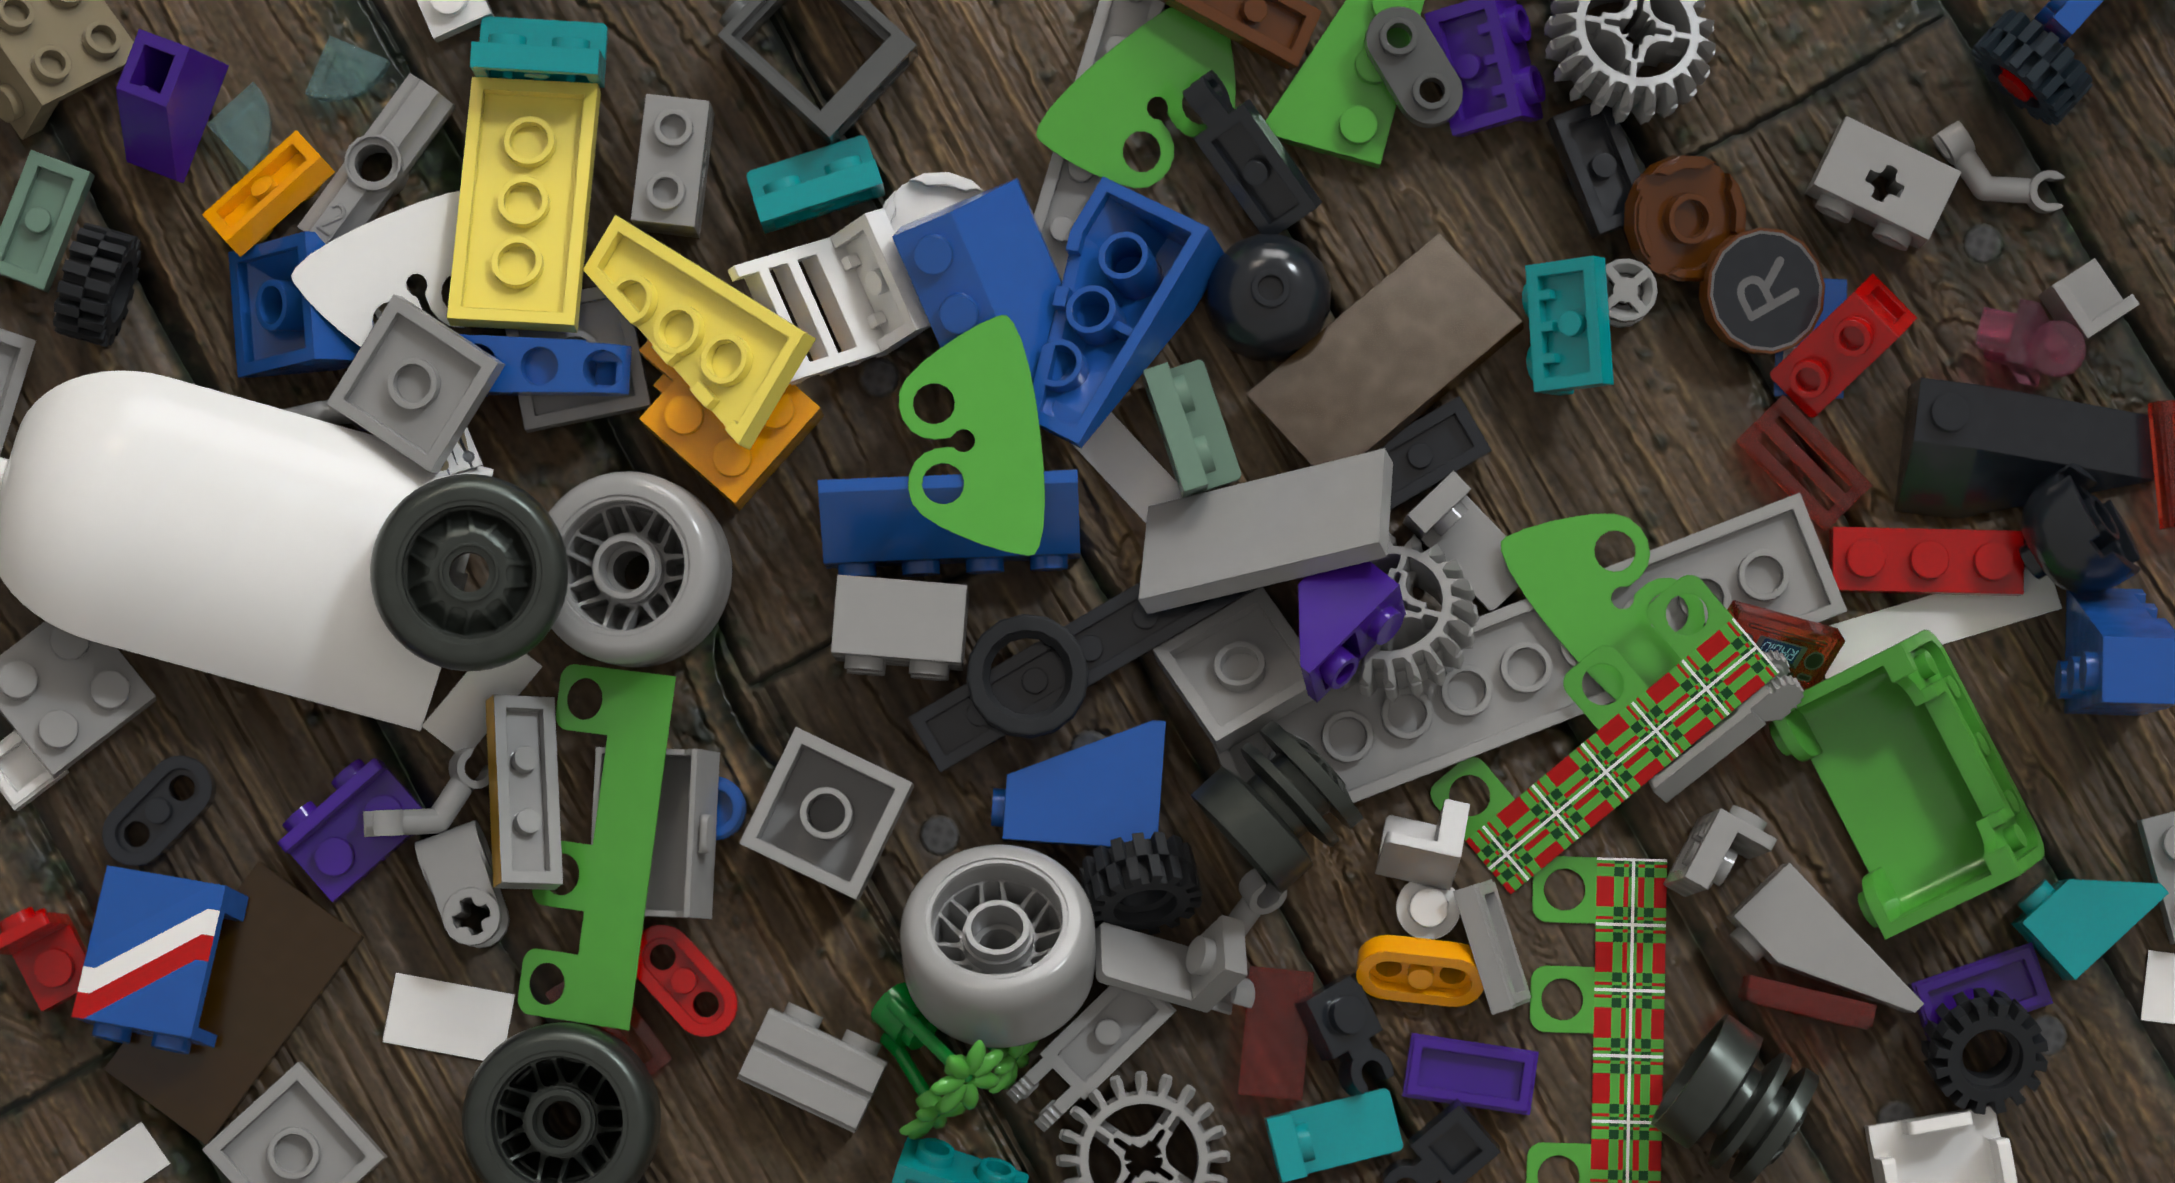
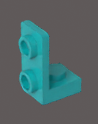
M1385 1088L1264 1118L1278 1178L1282 1183L1308 1177L1307 1174L1397 1152L1403 1148L1391 1094Z

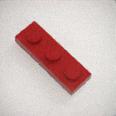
M1832 527L1829 529V566L1840 592L2021 596L2024 594V562L2021 558L2019 547L2024 545V536L2022 531Z

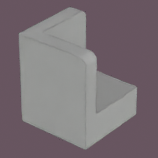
M2095 258L2038 295L2073 348L2140 305L2133 294L2124 300L2122 299Z
M1445 799L1437 825L1393 815L1388 816L1383 827L1375 874L1451 890L1462 855L1470 804Z

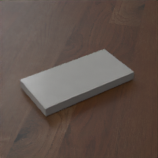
M1383 448L1148 506L1138 598L1146 613H1155L1387 557L1393 462L1386 449Z

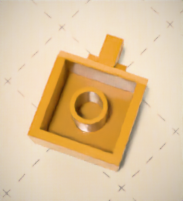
M647 340L639 349V352L662 373V376L653 385L662 394L639 418L640 421L654 436L740 511L824 417L821 407L796 385L789 384L751 449H746L734 441L726 432L724 424L711 410L702 405L689 390L691 387L673 367L667 365L652 348V343Z

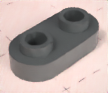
M1399 6L1390 7L1379 12L1370 22L1365 34V50L1371 63L1407 120L1424 128H1435L1444 125L1453 118L1462 102L1463 88L1457 73L1425 20L1417 12ZM1393 28H1402L1408 33L1410 43L1404 48H1395L1389 44L1387 32ZM1426 82L1438 84L1442 89V99L1435 103L1425 101L1420 95V86Z

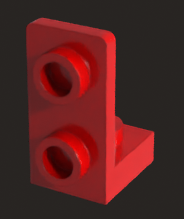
M1872 273L1771 371L1770 377L1808 417L1814 418L1888 349L1917 317Z
M28 907L0 921V954L13 956L41 1012H47L77 995L87 949L69 914L47 912L45 908L34 911L33 907Z

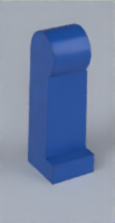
M460 334L505 364L486 397L488 395H629L631 346L589 343L586 340Z

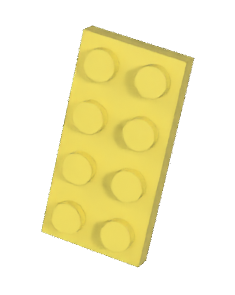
M472 77L447 320L450 326L578 333L601 97L598 83Z

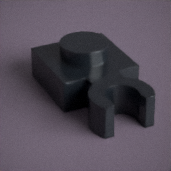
M1356 973L1342 975L1294 1003L1321 1061L1339 1058L1341 1062L1338 1071L1339 1081L1348 1095H1360L1369 1091L1366 1082L1362 1078V1067L1364 1064L1369 1067L1375 1081L1389 1079L1394 1076L1393 1066L1389 1057L1381 1050L1373 1048L1369 1039L1383 1029L1362 986L1357 982Z
M1457 1098L1409 1138L1410 1147L1416 1152L1417 1156L1414 1159L1394 1161L1385 1169L1382 1179L1383 1183H1396L1402 1178H1411L1417 1183H1436L1439 1180L1442 1183H1465L1501 1153L1500 1146Z

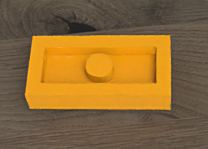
M295 130L202 215L226 243L242 257L254 245L264 241L272 233L274 227L299 204L312 198L318 192L321 185L335 171L305 138Z

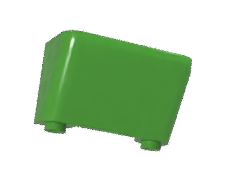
M1924 629L1804 690V697L1801 699L1802 703H1799L1797 708H1792L1791 713L1782 720H1774L1769 723L1771 736L1778 749L1785 756L1793 754L1801 762L1811 759L1869 872L1862 879L1863 891L1858 893L1860 909L1871 926L1874 928L1879 926L1885 940L2022 875L2043 859L2045 855L2041 835L1947 652L1937 637L1929 630Z

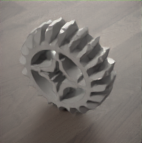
M1553 0L1550 6V13L1553 16L1549 17L1544 27V35L1552 39L1545 49V59L1561 62L1554 72V82L1571 80L1575 84L1569 93L1570 101L1581 99L1583 95L1593 100L1590 105L1591 116L1599 114L1606 105L1612 108L1615 124L1624 122L1630 111H1632L1639 124L1642 125L1645 122H1649L1655 112L1662 118H1665L1674 113L1678 103L1681 105L1688 104L1697 93L1696 87L1702 85L1710 73V66L1707 63L1715 55L1716 44L1708 40L1714 31L1713 25L1715 20L1698 17L1705 8V0ZM1623 3V7L1618 13L1602 12L1600 17L1586 15V12L1602 4ZM1628 24L1627 34L1622 35L1624 28ZM1627 36L1634 40L1633 43L1626 39ZM1637 44L1638 47L1632 55L1633 45ZM1660 62L1673 64V68L1663 74L1653 77H1636L1641 66L1657 67Z
M1389 532L1387 557L1370 562L1400 584L1406 615L1395 636L1383 645L1376 644L1359 661L1355 674L1342 688L1345 691L1359 682L1361 695L1367 700L1370 699L1378 688H1385L1386 697L1394 703L1399 694L1398 688L1410 686V691L1420 698L1423 692L1422 681L1430 679L1432 682L1443 687L1446 680L1443 666L1461 670L1464 662L1462 649L1473 648L1475 634L1472 627L1477 625L1479 616L1477 606L1473 604V599H1475L1473 585L1468 579H1463L1462 566L1456 559L1446 561L1444 550L1439 547L1438 543L1423 552L1421 540L1415 534L1404 547L1397 546L1396 538ZM1413 588H1420L1433 596L1441 605V612L1430 610L1427 608L1426 602L1414 599Z
M1137 1071L1135 1073L1136 1091L1125 1093L1124 1084L1120 1076H1112L1110 1078V1085L1116 1096L1108 1101H1105L1101 1092L1096 1087H1092L1087 1091V1095L1098 1108L1091 1116L1084 1109L1076 1105L1070 1110V1115L1075 1120L1084 1124L1081 1133L1079 1134L1070 1129H1061L1059 1134L1060 1140L1066 1143L1077 1144L1076 1155H1057L1056 1165L1060 1167L1076 1166L1078 1176L1066 1178L1060 1183H1094L1088 1162L1089 1148L1093 1136L1106 1144L1119 1156L1121 1170L1114 1183H1124L1130 1174L1125 1165L1132 1162V1160L1124 1159L1126 1150L1115 1143L1114 1139L1119 1138L1129 1146L1134 1144L1142 1148L1148 1140L1152 1142L1161 1129L1164 1132L1156 1143L1160 1152L1155 1154L1154 1157L1161 1158L1160 1167L1170 1173L1172 1178L1168 1179L1157 1171L1153 1173L1150 1170L1144 1169L1138 1176L1134 1175L1129 1183H1145L1148 1181L1158 1183H1227L1228 1181L1226 1177L1220 1174L1209 1172L1211 1162L1225 1163L1230 1161L1229 1151H1210L1209 1141L1220 1139L1226 1135L1225 1127L1223 1125H1215L1204 1130L1200 1121L1212 1114L1214 1107L1210 1102H1206L1200 1105L1194 1112L1188 1109L1186 1105L1196 1092V1089L1189 1084L1181 1090L1177 1099L1168 1096L1172 1085V1076L1168 1074H1162L1159 1079L1157 1092L1146 1091L1148 1079L1145 1071ZM1151 1104L1165 1108L1153 1126L1141 1135H1128L1105 1121L1112 1113L1131 1105ZM1181 1119L1189 1128L1196 1145L1197 1164L1192 1180L1175 1169L1166 1157V1145Z

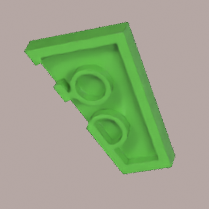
M1346 0L1266 119V123L1281 143L1379 169L1397 104L1367 56L1365 34L1372 19L1382 10L1397 6L1406 7L1414 10L1421 16L1425 0ZM1393 28L1387 32V40L1395 48H1404L1410 43L1408 33L1402 28Z

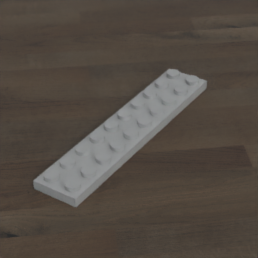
M1800 493L1650 550L1648 567L1642 576L1629 587L1616 588L1611 597L1614 606L1619 609H1627L1633 604L1635 593L1648 582L1658 578L1678 580L1685 575H1694L1705 583L1745 632L1753 636L1755 643H1757L1761 635L1778 639L1783 637L1780 635H1789L1787 633H1794L1847 612ZM1634 557L1604 569L1613 572L1622 571L1629 567ZM1680 596L1674 597L1666 609L1667 622L1676 632L1682 629L1688 618V607ZM1526 598L1479 617L1477 625L1472 627L1475 634L1473 648L1462 649L1464 662L1461 670L1443 666L1446 675L1443 687L1432 682L1430 679L1422 681L1423 692L1420 698L1410 691V686L1398 688L1399 694L1393 703L1386 697L1385 688H1378L1370 699L1367 700L1361 695L1358 682L1345 691L1342 687L1336 690L1332 688L1318 703L1312 700L1279 719L1276 723L1285 731L1300 739H1304L1344 781L1352 802L1356 803L1584 713L1566 693L1563 686L1566 673L1578 664L1577 660L1553 634ZM1701 600L1704 606L1705 626L1708 619V611L1705 603ZM1761 626L1773 628V629H1776V630L1764 628V627H1761ZM1586 671L1582 680V688L1586 697L1598 705H1608L1615 702L1616 700ZM1259 732L1221 754L1213 745L1220 765L1232 771L1244 782H1248L1255 775L1240 750L1247 742L1256 747L1269 761L1276 756V753Z

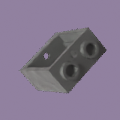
M736 0L719 20V24L724 27L718 34L721 46L829 145L838 143L918 57L917 45L868 0H834L882 45L831 100L819 110L747 44L786 0Z

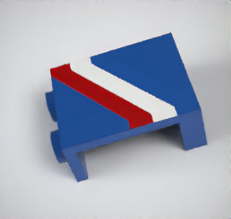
M107 865L71 1017L93 1025L91 1036L107 1041L130 1044L132 1033L153 1037L151 1047L178 1054L189 1055L191 1044L214 1048L217 1035L199 1028V1022L223 919L244 921L249 897L226 885Z

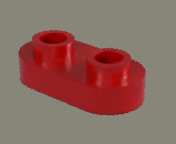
M655 925L642 931L637 979L687 1032L696 1036L709 1037L727 1030L734 1022L739 1008L736 990L727 978L680 929L669 925ZM660 945H668L675 952V962L666 970L658 969L652 962V953ZM703 992H711L718 999V1010L710 1017L701 1016L695 1009V1000Z

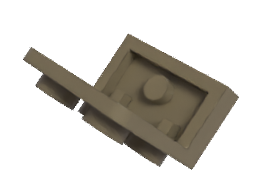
M0 0V118L10 123L22 140L43 130L59 101L124 69L134 41L104 0Z

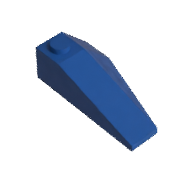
M1106 177L1101 178L1070 229L1066 246L1069 256L1062 285H1057L1052 303L1055 314L1048 342L1041 349L1033 382L1040 428L1079 448L1085 445L1142 375L1143 370L1151 364L1194 311L1207 289L1208 280L1219 258L1224 254L1208 226Z

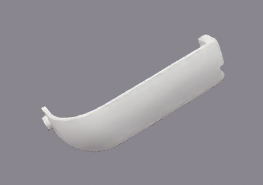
M119 370L87 374L68 380L39 398L28 410L20 424L10 458L0 457V577L10 592L30 611L46 622L75 636L421 731L441 667L426 662L411 653L387 629L373 598L370 582V564L374 543L379 530L392 510L414 490L436 479L447 476L441 472L431 473L374 435L174 378L147 372ZM477 466L448 476L478 474L492 477L494 469ZM470 554L459 556L453 562L450 569V577L453 584L462 591H464L468 577L465 570Z

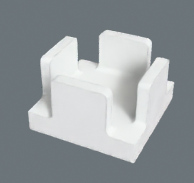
M1986 1105L1985 1115L1975 1114L1970 1108L1864 1126L1874 1183H2018L2009 1138L2001 1137L1996 1113L1989 1105Z

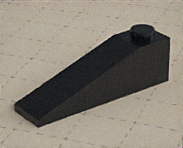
M1921 377L1908 388L1894 512L1957 520L1989 512L2024 507L2033 490L2039 484L2069 463L2079 464L2096 480L2098 484L2088 490L2090 494L2155 481L2163 417L1984 385Z

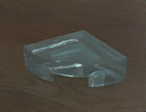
M329 36L305 94L309 98L324 102H340L356 98L373 88L385 75L391 63L388 59Z
M252 82L207 124L250 171L267 156L272 132L270 106L262 91Z

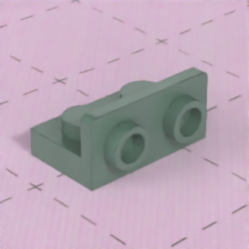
M1195 360L1171 369L1168 362L1143 370L1142 381L1182 498L1238 481L1241 478V470L1204 362L1202 360Z

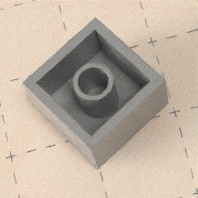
M837 575L831 653L836 661L845 662L844 669H847V673L885 676L886 665L909 667V674H911L913 679L949 681L950 670L963 671L969 607L968 586L963 584Z
M795 727L739 844L859 901L911 795L914 784Z

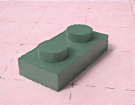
M34 150L30 151L0 226L1 276L49 293L95 175L90 171Z

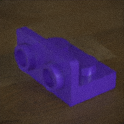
M1467 0L1424 14L1426 24L1462 83V102L1456 114L1449 121L1452 136L1465 137L1516 121L1533 122L1543 119L1540 102L1545 100V86L1539 70L1536 66L1531 65L1526 43L1531 38V26L1522 5L1517 4L1516 0Z
M359 758L343 769L331 782L336 791L318 807L312 801H309L295 811L282 825L288 833L277 842L285 853L291 854L334 903L340 900L413 836L364 837L363 811L424 809L385 763L376 758L367 764Z

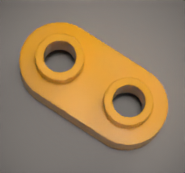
M1380 935L1366 941L1360 947L1357 954V982L1367 994L1375 998L1460 1007L1474 1002L1484 990L1471 947L1464 943L1398 935Z

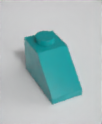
M2044 879L2017 903V906L2023 913L2011 924L2028 943L2032 942L2037 953L2062 980H2076L2169 892L2161 883L2066 879L2058 880L2051 885Z

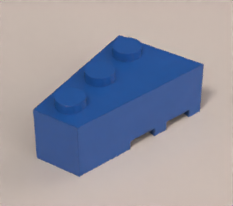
M2110 588L2100 593L2079 594L2066 590L2065 660H2058L2055 669V694L2057 699H2065L2064 714L2142 716L2175 706V629L2166 618H2157L2158 608L2155 604L2145 603L2146 593L2143 589Z

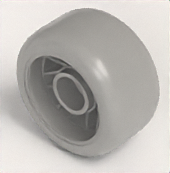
M631 471L613 472L590 478L578 484L562 496L548 512L558 527L565 545L569 576L563 607L551 629L574 650L587 657L612 665L632 668L650 667L673 661L685 655L699 645L718 623L725 610L732 584L730 548L724 531L714 514L697 496L688 490L652 474ZM644 555L649 561L647 578L639 588L631 589L625 580V569L633 558Z
M1004 844L984 845L966 849L949 856L931 868L914 887L905 904L901 920L900 944L906 985L912 1000L922 1015L931 1024L950 1037L971 1045L978 1040H982L987 1048H1009L1029 1044L1045 1038L1065 1025L1086 1000L1092 987L1096 970V936L1093 911L1081 884L1064 866L1049 856L1033 849Z

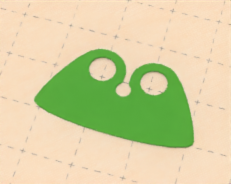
M1169 7L1127 36L1069 86L1048 109L1038 125L1036 136L1040 142L1054 153L1096 176L1106 177L1120 185L1131 188L1150 187L1160 181L1169 171L1174 159V143L1170 132L1163 122L1159 119H1153L1147 111L1148 102L1154 97L1163 98L1168 106L1167 115L1175 127L1186 136L1194 138L1206 129L1207 126L1206 124L1192 122L1186 117L1182 108L1184 96L1182 91L1212 69L1226 87L1233 108H1235L1236 81L1231 40L1182 12ZM1144 131L1151 134L1157 139L1160 146L1159 161L1153 169L1147 172L1132 170L1126 164L1123 157L1124 143L1135 132Z
M999 315L978 324L944 345L924 360L904 381L899 391V410L902 420L913 433L922 438L937 440L951 438L959 430H968L975 438L974 446L966 452H960L953 447H943L924 453L914 462L910 471L908 490L914 507L922 516L938 526L991 548L1030 556L1035 555L1038 550L1044 528L1045 485L1039 418L1031 372L1022 339L1013 321L1007 315ZM940 384L948 388L953 394L955 400L954 410L951 416L944 422L938 424L926 423L915 414L913 407L914 397L917 391L925 385ZM940 463L956 467L964 480V488L960 497L948 504H937L931 501L925 495L922 487L926 471Z
M1588 514L1569 517L1523 529L1506 536L1501 541L1502 555L1508 570L1541 619L1578 663L1597 647L1602 645L1612 646L1617 649L1650 688L1682 661L1651 625L1647 617L1649 603L1654 597L1664 592L1676 582V579L1658 578L1648 582L1635 593L1634 602L1627 609L1617 608L1611 600L1612 593L1616 588L1632 585L1642 576L1649 563L1650 549L1648 539L1642 529L1630 518L1618 514ZM1608 531L1625 533L1635 545L1634 560L1629 567L1622 571L1613 572L1606 570L1599 565L1595 558L1594 549L1596 542L1601 535ZM1693 594L1678 595L1685 601L1688 607V618L1682 629L1676 632L1682 635L1695 634L1704 627L1705 614L1703 603L1699 597ZM1597 664L1587 670V673L1611 697L1617 700L1621 696L1624 682L1620 672L1615 667L1608 664Z

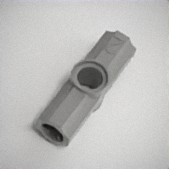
M410 73L365 135L358 137L349 145L343 165L297 227L302 232H316L322 241L327 244L351 230L373 221L387 201L404 189L409 179V171L456 109L455 105L437 90ZM375 153L390 155L392 157V169L384 179L377 182L363 179L361 175L362 165L370 155Z

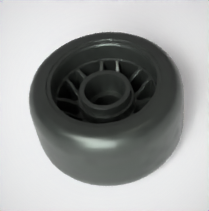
M460 474L436 479L406 496L392 510L379 530L374 543L370 564V582L375 605L381 619L395 639L411 653L426 662L459 671H482L504 666L519 659L536 647L551 630L561 612L569 578L567 552L562 536L545 508L534 497L516 485L499 478L478 474ZM464 554L479 555L486 561L489 567L487 582L483 587L473 592H465L458 589L450 577V569L453 562Z
M572 1022L550 1023L529 1028L513 1035L498 1045L484 1059L472 1077L466 1092L462 1111V1133L466 1153L473 1169L483 1183H638L653 1159L661 1130V1108L657 1089L651 1074L639 1056L614 1035L597 1027ZM557 1101L570 1102L580 1112L581 1126L572 1137L557 1135L549 1125L548 1114L551 1107Z

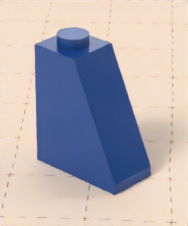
M1152 720L1007 774L1006 789H993L991 826L1003 827L1002 839L1003 841L1096 848L1102 845L1106 848H1112L1110 840L1121 837L1124 842L1132 841V834L1143 832L1144 839H1150L1154 832H1158L1166 721Z

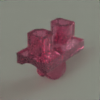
M2020 299L2017 313L1988 307L1983 309L1975 344L1979 349H1984L1983 357L1986 361L2008 365L2019 383L2038 387L2039 371L2050 377H2064L2074 373L2082 365L2086 356V344L2081 332L2074 325L2065 321H2050L2039 302Z

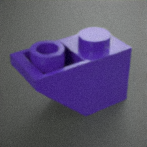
M139 29L116 87L126 161L184 183L229 65L190 47Z
M1370 561L1306 576L1298 584L1300 667L1308 696L1318 703L1332 688L1336 690L1343 687L1355 674L1359 661L1376 644L1383 645L1390 641L1403 623L1406 611L1400 584Z

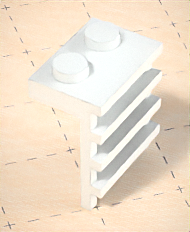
M884 208L863 214L831 237L737 264L728 269L732 282L745 279L755 301L792 323L770 273V270H773L798 327L816 338L809 350L813 361L810 362L806 355L789 384L795 385L816 375L830 374L844 366H855L869 358L886 356L931 327L892 238L895 232ZM800 261H802L805 267V270L809 276L812 286L816 292V295L820 301V304L824 310V313L840 346V349L842 351L840 353H838L837 348L833 342V339L829 333V330L825 324V321L809 288L806 278L798 263Z

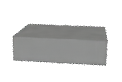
M596 747L591 845H593L606 747ZM702 749L666 750L644 917L712 919L720 752Z

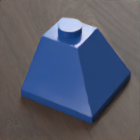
M304 231L254 245L242 257L235 251L228 252L238 378L345 369L350 366L360 350V346L341 333L307 301L292 281L291 275L295 267L308 255L326 245L316 232Z

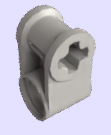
M477 820L415 842V851L420 868L430 891L434 895L444 927L449 936L458 943L476 948L491 947L501 941L509 927V911L501 889L493 888L492 854ZM472 903L478 907L490 910V916L481 921L483 929L481 933H478L475 929L463 926V920L471 916L470 905Z

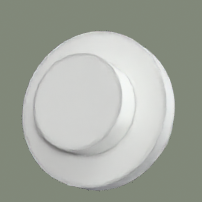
M1408 882L1400 891L1396 901V915L1402 928L1416 938L1434 940L1448 934L1456 925L1460 915L1453 893L1455 889L1451 887V890Z

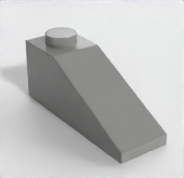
M1791 863L1781 864L1726 916L1736 927L1729 936L1756 963L1764 957L1770 964L1904 1013H1915L1924 1005L1915 993Z

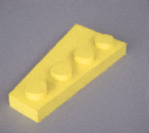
M615 215L583 271L630 324L636 326L652 343V348L667 365L673 367L691 387L689 390L702 405L711 410L724 424L726 432L738 445L750 450L816 338L628 221Z

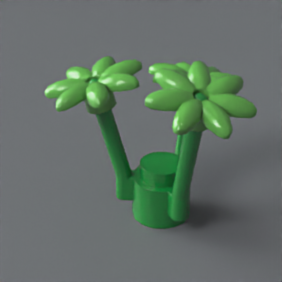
M905 982L895 985L884 993L875 1004L871 1013L872 1020L884 1032L879 1042L895 1057L918 1095V1098L915 1100L919 1107V1110L915 1113L917 1118L899 1129L902 1135L908 1136L913 1140L922 1138L932 1127L935 1129L943 1128L947 1123V1117H954L964 1113L967 1109H974L979 1100L977 1087L989 1089V1092L992 1094L998 1093L1002 1089H1010L1017 1078L1018 1068H1024L1029 1064L1030 1056L1027 1053L1032 1051L1039 1042L1037 1040L1029 1044L1009 1048H987L982 1040H978L969 1050L967 1057L962 1054L955 1055L934 1035L938 1028L931 1024L916 1007ZM925 1045L945 1065L944 1072L947 1076L935 1082L930 1088L906 1050L907 1046L911 1050H916Z

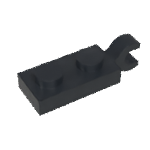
M1212 69L1182 91L1190 106L1207 126L1206 129L1194 137V140L1261 234L1278 235L1315 210L1322 203L1250 99L1234 109L1226 87Z

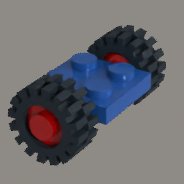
M2050 0L2034 17L2032 22L2026 14L2020 11L2016 13L2014 9H2009L1974 45L1971 50L1972 55L1976 57L1974 61L1978 67L1986 70L1983 73L1989 81L1995 82L1999 86L1997 89L2004 96L2008 94L2014 100L2013 104L2021 110L2026 108L2031 117L2036 120L2041 118L2045 124L2051 125L2053 123L2056 126L2093 86L2091 84L2093 81L2091 75L2085 72L2087 70L2085 65L2081 61L2074 59L2075 53L2068 46L2064 47L2062 44L2104 0Z

